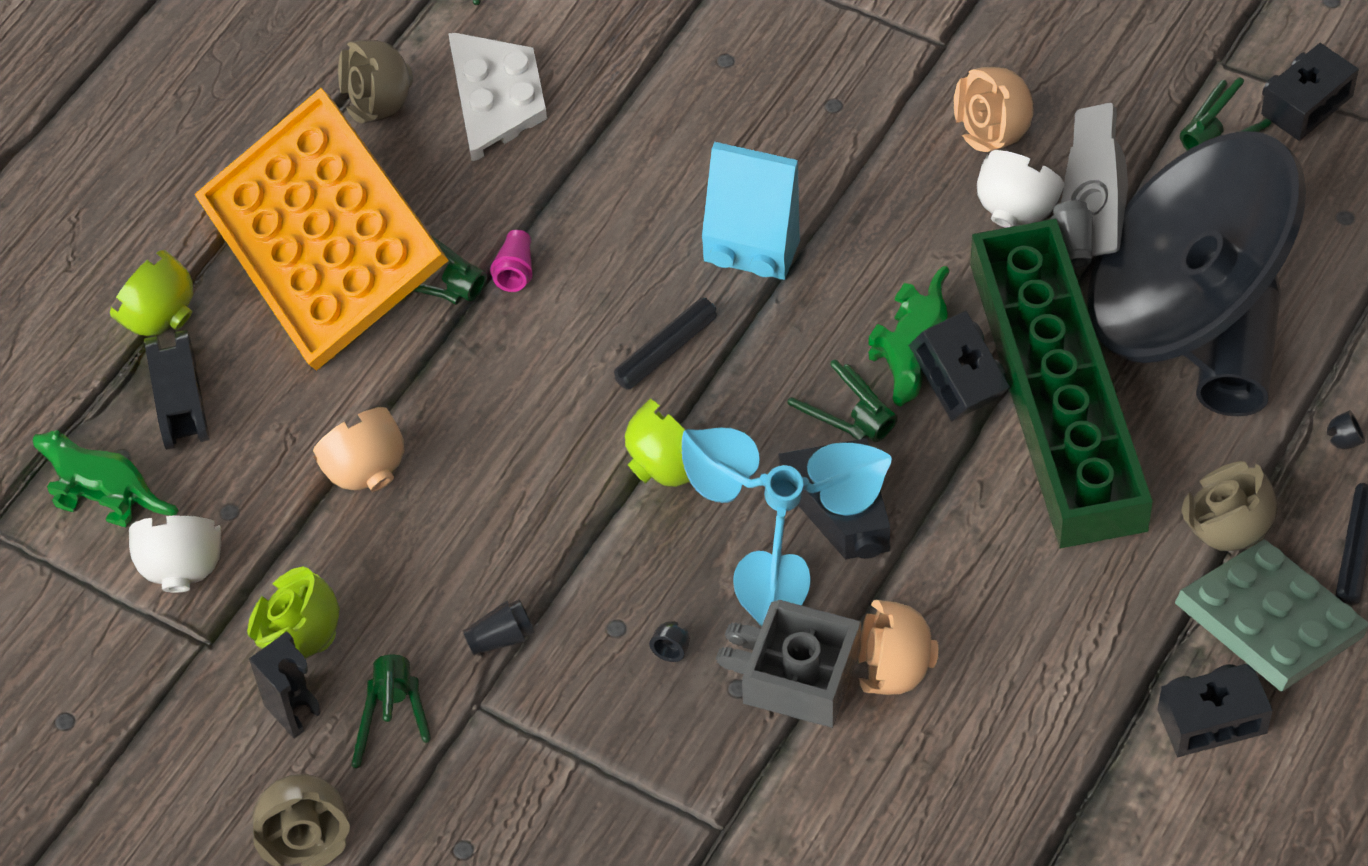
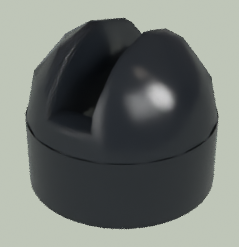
M1351 410L1336 416L1330 421L1327 427V435L1333 436L1330 442L1336 448L1346 450L1365 443L1362 429Z
M676 621L660 624L650 640V649L662 660L678 662L683 659L689 647V633L686 628L678 627V622Z

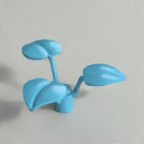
M722 427L704 430L687 429L683 432L682 461L689 481L699 494L714 502L728 503L736 499L742 485L747 488L765 486V500L771 508L777 511L772 554L765 551L749 553L738 563L733 578L734 590L739 602L761 627L771 602L783 600L802 606L810 588V572L805 560L795 554L781 555L786 511L794 509L799 504L802 490H806L810 493L820 491V499L823 506L835 514L850 516L862 513L874 503L880 493L892 460L888 453L864 444L834 443L817 450L808 461L807 471L815 484L809 483L808 478H802L795 468L787 465L775 467L768 475L764 473L759 478L749 479L756 473L760 458L756 444L748 435L739 430Z

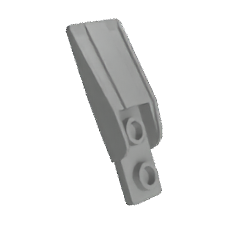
M1112 103L1100 104L1076 111L1073 147L1070 149L1064 181L1065 186L1061 203L1072 200L1084 201L1087 203L1088 210L1093 212L1091 257L1117 252L1120 248L1128 177L1125 155L1121 146L1115 140L1117 108Z

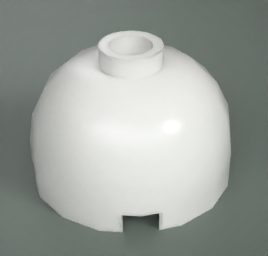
M993 150L984 159L977 181V195L984 208L992 213L991 220L1005 228L1016 226V224L1023 225L1043 221L1051 214L1065 186L1062 178L1044 165L1040 172L1029 167L1030 158L1008 151Z
M176 515L166 516L167 524L153 527L152 518L133 523L129 528L131 559L138 572L150 582L162 584V590L165 592L180 593L189 591L190 584L202 581L214 570L220 558L221 526L218 525L214 528V521L211 519Z

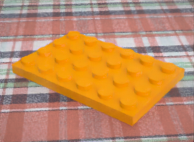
M322 88L317 90L194 194L308 365L316 371L449 261L330 95Z

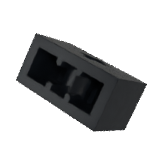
M1320 42L1308 53L1302 52L1299 54L1291 66L1280 76L1274 75L1268 80L1262 91L1264 99L1261 115L1270 119L1272 123L1300 141L1353 97L1359 68Z
M967 311L922 331L908 345L951 422L995 401L1010 387L1006 381V373L1003 366L993 358L984 342V334L980 326L972 321Z
M1227 664L1218 667L1212 673L1202 676L1175 678L1167 685L1161 686L1157 709L1177 758L1267 734L1273 711L1256 671L1248 664L1239 666Z

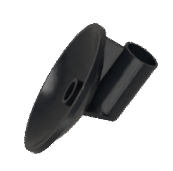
M1250 131L1221 135L1189 149L1155 174L1127 204L1119 250L1114 253L1097 256L1091 273L1087 298L1088 313L1099 341L1116 355L1134 362H1159L1184 355L1199 367L1196 396L1199 402L1207 409L1218 414L1237 417L1248 416L1261 411L1268 403L1281 296L1277 274L1285 263L1298 235L1306 201V185L1303 170L1297 157L1291 150L1270 135Z

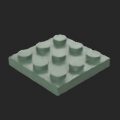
M1265 539L1181 589L1175 601L1176 605L1281 692L1364 638L1368 630V622Z

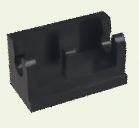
M285 632L250 657L249 661L264 706L295 739L304 732V728L298 716L293 714V710L299 705H306L310 708L311 713L319 716L320 706L315 696L306 686L307 683L304 674L308 672L306 659L295 647L293 637L288 632Z

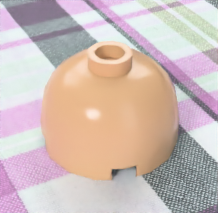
M983 67L969 71L968 77L961 78L957 83L954 94L956 122H964L965 129L970 133L962 135L965 141L975 150L983 152L999 150L1018 142L1029 129L1033 117V100L1030 90L1023 79L1015 72L1000 67Z
M384 407L373 408L357 414L362 422L348 428L344 421L326 434L314 447L313 452L316 456L313 457L330 481L340 488L362 490L369 487L374 492L384 488L394 479L392 472L401 462L404 453V439L388 409Z
M875 600L871 605L877 609L876 615L866 614L861 632V651L858 661L859 663L867 661L869 680L859 678L860 686L865 693L882 695L902 694L913 690L923 680L927 669L935 667L938 659L937 640H931L930 628L918 611L897 602Z

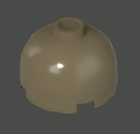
M359 40L347 43L346 45L350 48L342 50L339 56L338 79L341 94L349 93L350 100L354 105L345 106L348 113L359 123L376 122L392 116L403 107L409 94V87L413 83L411 67L405 63L399 52L387 43L378 40Z
M1237 461L1221 466L1207 474L1199 481L1203 489L1195 497L1189 492L1184 498L1181 509L1184 520L1202 542L1219 551H1235L1250 548L1262 541L1272 527L1278 510L1277 497L1270 480L1261 466L1255 464V468H1249L1245 461Z
M296 774L278 779L263 791L254 807V846L260 857L273 866H284V863L291 865L302 863L300 866H323L340 855L346 846L345 838L350 833L346 805L338 790L320 777L309 774Z

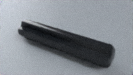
M705 297L699 298L614 369V379L626 390L632 389L717 317L715 305Z
M1360 483L1355 488L1335 594L1343 603L1356 605L1360 602L1368 563V484Z

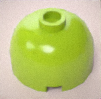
M160 250L156 253L162 259L155 265L146 260L135 271L116 297L122 302L119 311L113 307L110 309V316L135 334L144 336L159 335L170 327L177 331L188 321L193 312L188 307L193 297L191 277L187 269L166 250Z
M649 399L629 421L625 432V447L633 458L627 466L645 484L651 478L661 485L668 487H677L689 483L690 481L682 461V436L685 429L671 415L668 414L664 417L659 411L655 414L654 411L660 405Z
M304 566L291 569L272 583L278 590L269 600L263 596L258 600L249 618L247 632L249 637L261 649L285 632H288L293 637L295 647L306 659L326 650L333 643L336 636L335 630L338 626L340 607L333 589L323 578Z

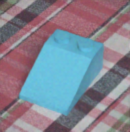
M714 142L711 152L702 231L703 257L705 262L713 263L722 268L731 267L752 272L761 277H774L785 280L800 242L798 160Z

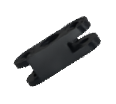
M188 330L174 332L176 346L161 348L158 336L144 339L157 418L166 450L175 448L177 438L198 434L200 442L210 440L197 366Z

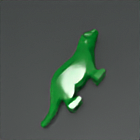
M942 266L936 272L930 283L927 296L921 295L914 285L904 283L895 296V301L901 303L895 315V320L899 321L895 331L891 332L885 326L877 324L869 336L868 345L872 346L868 352L869 360L876 361L882 357L887 360L894 379L892 399L896 406L901 407L905 403L914 400L919 395L922 387L923 370L908 345L922 331L949 319L948 310L942 296V285L949 275L948 266Z
M58 430L34 435V447L51 462L60 479L49 482L47 486L49 494L54 495L52 501L56 508L73 512L77 506L78 498L84 496L114 510L115 512H110L107 515L106 522L125 528L132 519V505L134 503H138L155 513L167 516L178 514L179 510L175 505L158 499L150 491L143 475L123 455L82 448Z

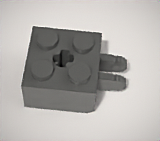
M777 600L771 602L761 629L736 622L728 625L725 632L726 639L733 644L753 650L750 653L733 649L732 647H722L721 649L719 648L715 659L717 660L716 663L720 664L719 666L744 674L742 678L743 704L830 728L834 727L861 651V621Z

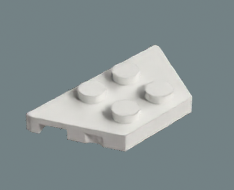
M459 33L448 34L472 161L484 157L483 149L501 140L506 144L516 138L522 130L532 128L547 119L538 68L532 47Z

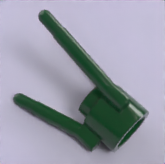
M1238 77L1223 94L1222 92L1227 86V81L1221 80L1191 122L1181 130L1180 141L1187 151L1207 140L1221 136L1224 128L1216 116L1243 85V78ZM1265 119L1239 132H1260L1271 125V120Z
M432 236L449 260V264L442 275V281L447 284V289L421 283L413 291L444 298L455 305L460 302L461 298L467 301L475 300L486 283V271L464 260Z
M835 359L831 361V367L861 399L851 412V417L855 419L854 425L793 397L787 400L788 405L850 434L856 440L869 437L873 442H879L892 431L898 420V416L880 401L851 365L845 364L842 366Z
M383 655L373 663V679L367 681V698L354 748L353 768L357 769L361 765L377 697L383 702V720L390 722L392 720L393 703H399L405 699L406 695H409L422 741L428 743L431 740L419 695V679L410 676V662L401 655Z

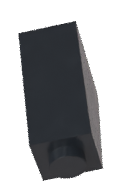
M867 438L841 442L868 445ZM824 446L778 454L779 466H791L801 474L802 478L806 477L809 483L815 484L808 474L807 465L812 455ZM802 490L798 506L845 560L858 557L869 559L878 556L880 553L890 552V524L881 490L874 503L867 510L850 516L835 514L826 509L821 502L820 491L810 493Z

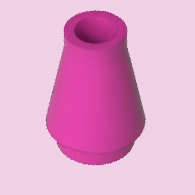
M512 230L507 234L503 246L490 267L495 285L504 291H520L532 279L531 237L525 231Z

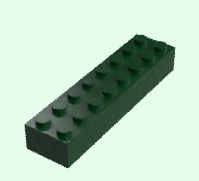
M1057 219L972 234L970 267L1001 365L1006 373V380L1010 386L1009 390L1059 548L1148 532L1153 501Z

